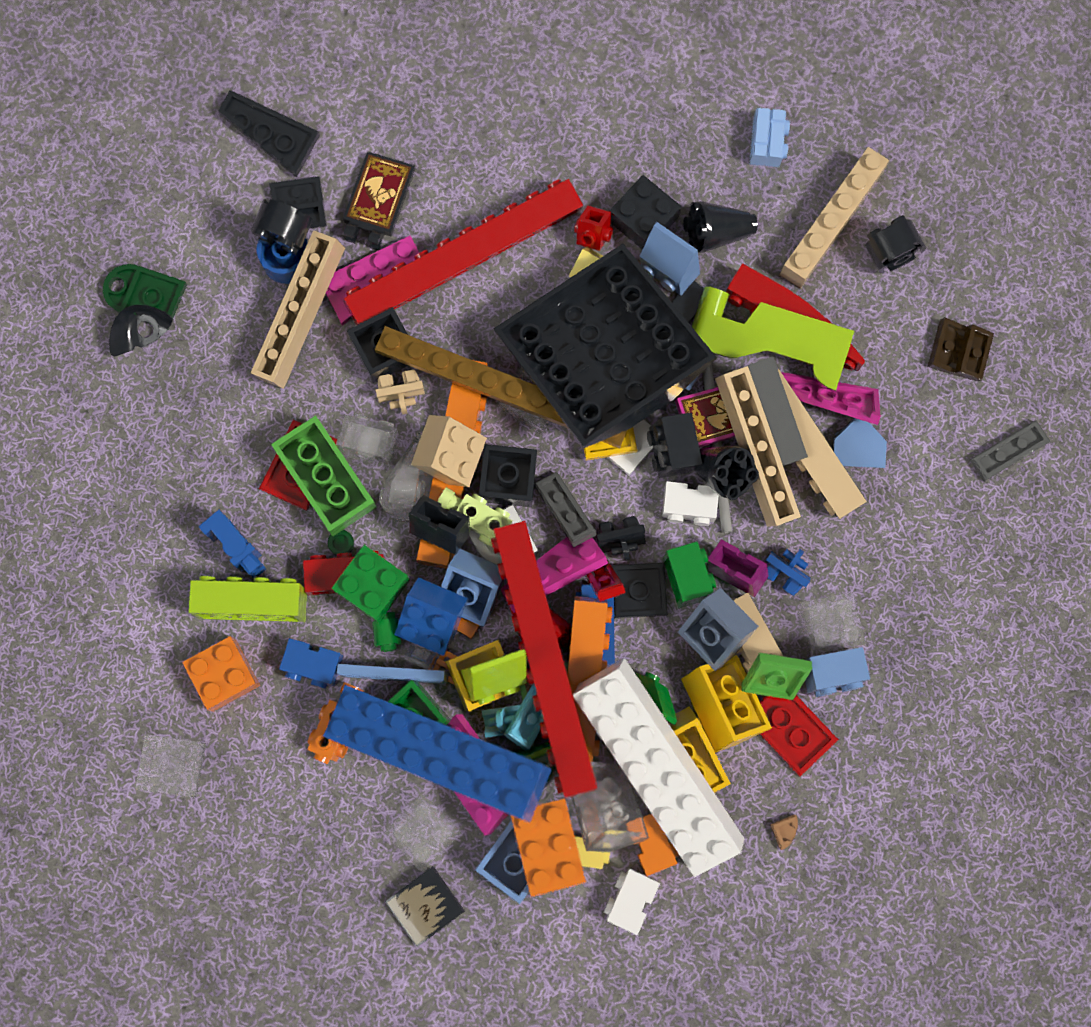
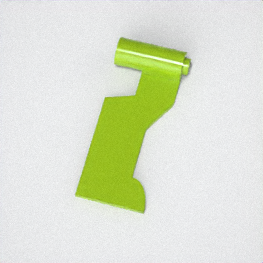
M704 287L692 328L714 354L730 359L764 351L779 354L813 365V373L816 379L825 387L836 391L854 335L853 330L762 302L746 323L742 324L722 317L729 296L728 293L717 288Z

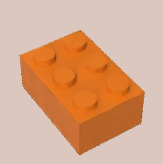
M565 799L537 805L531 822L511 815L531 897L586 883Z

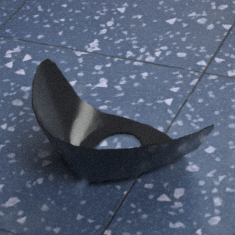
M136 304L125 308L115 317L109 337L110 354L116 357L133 351L135 346L143 348L152 344L169 329L173 319L166 312L148 305ZM143 321H147L153 326V333L148 338L142 337L138 332V326Z

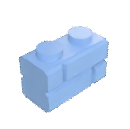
M757 108L755 110L750 152L751 165L780 167L782 159L787 158L788 144L784 143V135L788 136L790 120H786L785 110H770L766 108Z

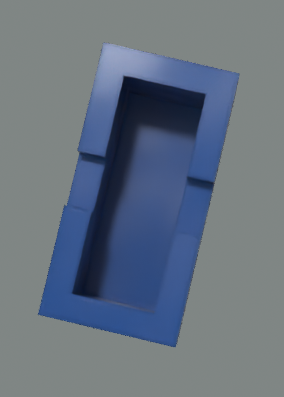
M289 638L279 668L281 671L286 672L285 677L299 682L301 677L311 679L310 685L326 689L327 684L334 686L338 675V664H341L344 655L322 647L319 648L318 652L312 651L313 646H310V644Z

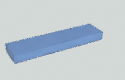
M338 664L337 668L338 675L349 678L408 682L414 680L423 683L446 684L448 683L449 673L438 670Z

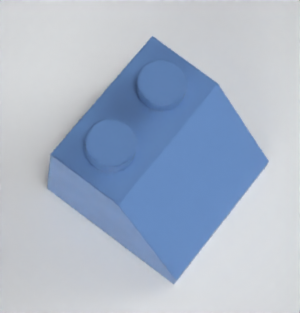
M657 222L653 226L639 256L641 266L651 278L655 277L666 290L669 292L675 291L682 295L700 274L698 250Z

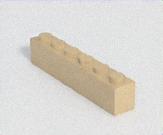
M870 147L866 149L784 264L780 276L798 288H802L880 178L890 160Z
M313 230L252 368L251 374L260 380L284 389L345 250V247L337 239Z
M748 366L715 378L738 446L747 449L753 455L755 467L759 471V477L752 485L767 527L778 526L801 517Z
M778 369L808 455L807 458L798 460L795 463L802 473L806 470L812 477L808 482L816 494L822 492L827 501L823 505L831 516L836 514L840 519L867 501Z

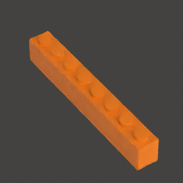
M476 361L478 363L488 366V363ZM452 383L445 416L451 417L481 434L483 422L478 420L480 411L485 412L487 396ZM433 477L429 495L430 499L438 501L446 487L456 492L455 495L464 499L465 487L448 485ZM421 539L416 559L418 564L447 569L454 554Z

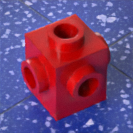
M587 205L575 223L574 233H577L576 244L600 251L605 242H609L612 237L613 228L610 227L611 212Z

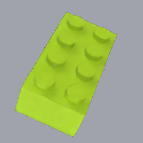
M200 576L199 580H191L189 613L198 619L306 622L307 594L305 593V588L300 583H297L296 579L282 578L280 583H273L268 578H253V582H245L240 577H226V581H217L216 577Z

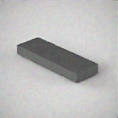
M1037 420L971 458L970 462L985 482L1048 444L1050 440Z
M558 472L534 483L537 492L573 548L596 536V530Z

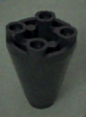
M703 201L692 202L688 216H685L683 219V229L685 232H688L689 244L696 248L698 253H704L756 234L758 228L755 214Z
M738 446L700 448L702 465L694 469V471L718 496L729 500H736L747 492L752 483L757 481L759 471L755 467L753 455L747 449Z

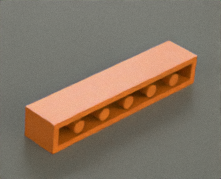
M578 596L574 598L567 674L572 695L581 682L607 668V661L602 660L603 650L609 649L610 634L605 633L606 623H611L612 607H607V600L599 602L598 598ZM573 696L592 765L593 756H599L600 740H595L596 729Z

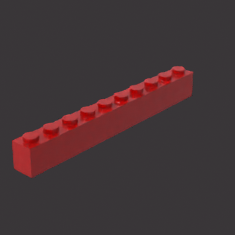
M558 179L547 186L548 190L542 193L535 191L525 197L526 201L520 205H517L516 202L503 209V214L497 217L492 214L481 221L482 225L475 229L472 226L463 229L458 233L460 237L452 241L450 238L444 239L436 245L437 249L431 252L424 250L414 256L415 260L406 265L405 262H401L391 268L392 273L386 276L379 274L369 280L370 284L362 289L360 286L350 289L346 292L347 297L344 298V304L355 324L358 325L392 307L396 310L579 212L584 205L571 181L567 179L562 182L561 179Z
M526 521L495 528L496 537L491 538L494 553H500L502 563L497 565L501 580L507 578L509 589L504 591L508 606L514 604L516 615L511 616L515 632L521 631L523 641L518 642L520 650H524L526 657H528L530 668L526 669L529 685L535 684L537 695L532 696L536 712L542 711L544 722L539 724L543 739L549 738L552 749L547 750L551 766L556 765L559 776L554 777L558 794L564 793L566 799L598 790Z

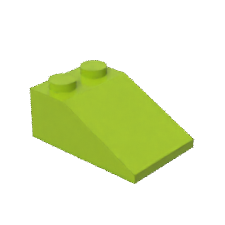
M525 651L513 652L461 670L471 702L478 700L479 705L495 700L494 694L504 691L505 696L521 691L520 685L526 684Z

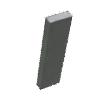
M772 356L747 365L782 465L784 466L807 458L808 455L774 357Z

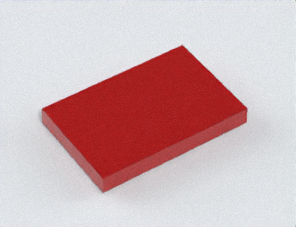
M293 419L286 434L303 423ZM330 436L336 446L339 447L341 441ZM276 453L259 490L307 511L310 502Z
M797 695L793 700L765 696L759 701L772 727L770 730L759 735L799 777L839 740Z

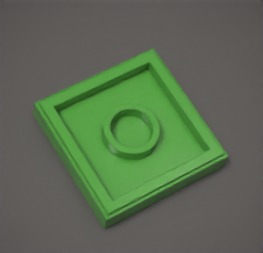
M759 653L741 683L742 692L793 700L812 671V661Z

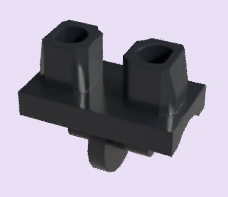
M636 516L623 519V529L614 530L612 522L609 521L599 524L597 541L603 553L611 551L612 556L622 554L623 560L626 561L630 560L629 552L638 550L637 545L646 544L644 524L640 525Z

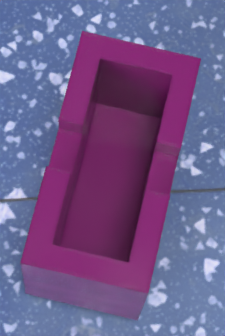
M722 539L708 557L709 573L743 592L749 593L754 598L769 577L766 563L750 554L746 555L740 552L739 548Z

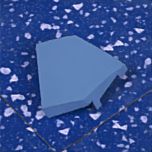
M854 418L841 431L835 434L836 436L833 438V452L843 466L885 468L887 441L869 422Z

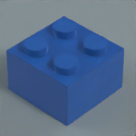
M418 577L407 594L395 636L444 656L455 637L468 598Z

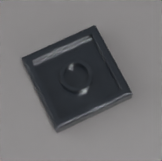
M664 563L611 565L626 592L614 597V619L668 615Z

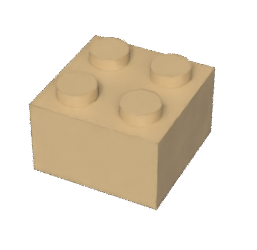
M429 415L411 465L448 485L469 487L487 438L451 417Z

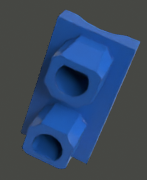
M786 549L783 556L789 559L790 563L771 551L766 559L768 579L774 581L782 571L789 576L782 587L785 591L794 596L803 586L806 588L810 583L811 577L795 567L797 565L805 570L808 566V563L801 559L804 551L799 549L794 554Z

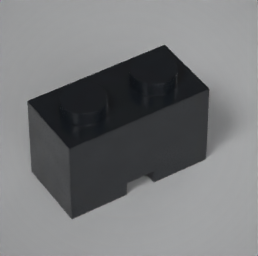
M422 495L409 513V533L456 555L469 537L470 517L452 508L447 510L441 507V503Z

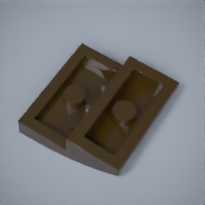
M946 317L940 319L927 367L966 379L982 381L994 333L973 324L965 326Z

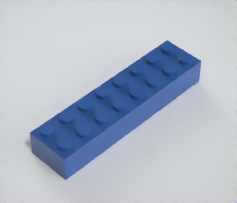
M347 685L344 686L323 737L527 822H531L551 769L545 765Z

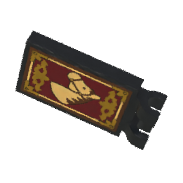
M367 151L343 216L344 223H347L343 233L346 236L345 241L355 244L361 228L371 231L368 238L369 248L379 251L384 235L392 237L415 172V165Z

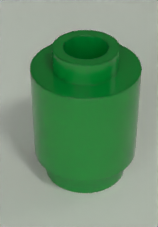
M387 612L379 624L376 621H372L375 648H380L381 652L396 651V646L401 645V638L395 636L399 622L395 612Z

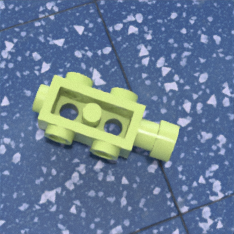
M446 487L437 502L441 503V507L450 510L452 508L467 515L466 510L468 508H474L477 513L475 516L470 517L469 532L472 530L479 534L478 540L492 547L491 538L496 537L494 530L489 526L490 522L497 521L500 527L512 524L513 520L509 519L510 514L499 507H496L495 510L486 505L487 501L479 495L473 494L471 497L466 494L464 499H461L455 495L456 492Z

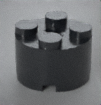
M263 199L251 228L253 230L252 234L258 236V241L266 245L273 246V243H277L283 246L282 249L296 255L303 246L312 223V218L305 213L303 218L300 217L297 213L298 209L288 204L272 199L267 202L266 199Z
M904 215L891 221V225L885 229L877 228L867 235L869 240L865 247L881 274L884 273L885 268H888L891 272L910 263L916 258L914 253L918 250L923 253L926 250V246L912 220H906Z

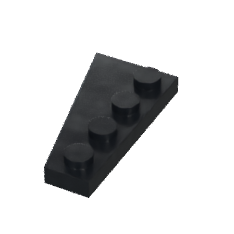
M231 90L218 110L220 116L296 178L320 137L319 131Z

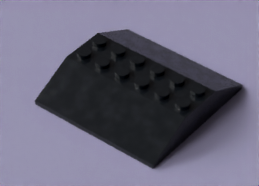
M623 243L493 328L583 448L632 428L672 401L716 360L714 353Z

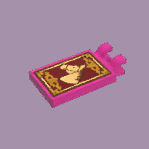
M718 387L675 400L679 414L692 412L699 447L735 437Z

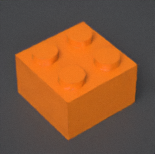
M232 636L182 662L205 708L212 712L260 686L240 645Z

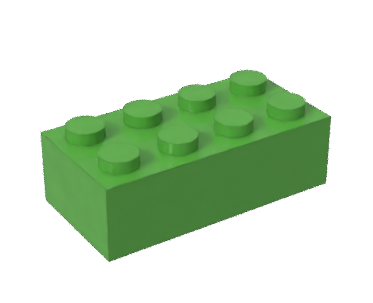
M316 415L271 444L332 536L377 508L375 502Z

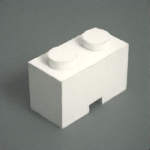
M666 482L662 517H667V521L672 523H683V519L694 520V524L700 526H708L710 522L714 523L717 518L718 495L709 486L698 485V488L693 490L687 489L688 484Z
M629 868L626 873L621 871L615 887L619 889L615 899L609 898L604 909V913L608 914L606 920L638 935L646 917V914L642 912L646 902L652 903L660 883Z

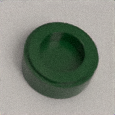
M342 530L334 536L330 534L327 545L329 550L336 555L339 553H351L355 542L348 531Z

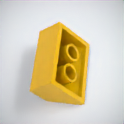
M735 655L716 671L709 664H706L681 678L715 753L740 744L772 728L757 695L742 692L741 683L747 674L738 655Z

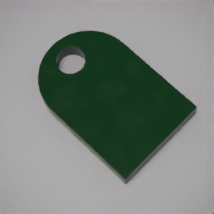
M124 264L114 268L106 276L103 283V296L107 304L117 313L136 304L148 305L166 312L173 319L187 283L186 281L135 264ZM114 281H124V287L120 291L115 292L111 290V285Z

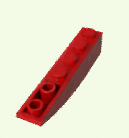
M743 263L726 290V293L729 294L728 302L736 307L743 306L750 310L751 315L762 302L832 324L813 306L791 290ZM850 344L843 368L850 371H859L865 360L854 346Z

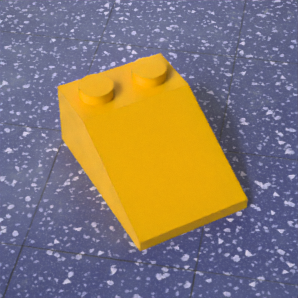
M690 707L676 713V725L668 724L713 792L715 793L730 785L731 783L697 716Z

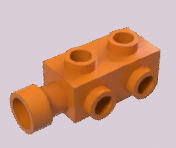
M346 682L343 683L340 689V693H342L344 686L347 685L359 691H364ZM330 699L328 704H325L319 713V719L321 720L317 729H314L308 738L309 747L307 749L315 753L314 759L325 764H329L330 760L337 762L339 757L344 758L349 748L331 739H328L327 746L322 747L325 739L323 735L337 705V702Z

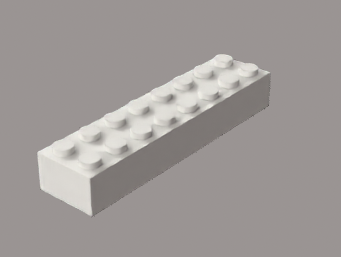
M621 659L581 682L573 694L574 698L693 876L696 877L740 854L744 843L743 835L626 659Z

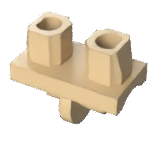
M414 369L402 372L404 381L402 385L394 386L392 375L379 376L378 389H376L379 403L391 401L389 402L390 409L401 408L402 415L407 414L406 406L416 405L415 397L413 396L425 394L423 383L419 380Z

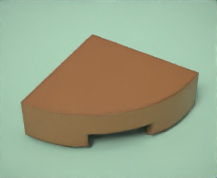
M796 814L770 824L780 850L787 848L796 835L798 828Z

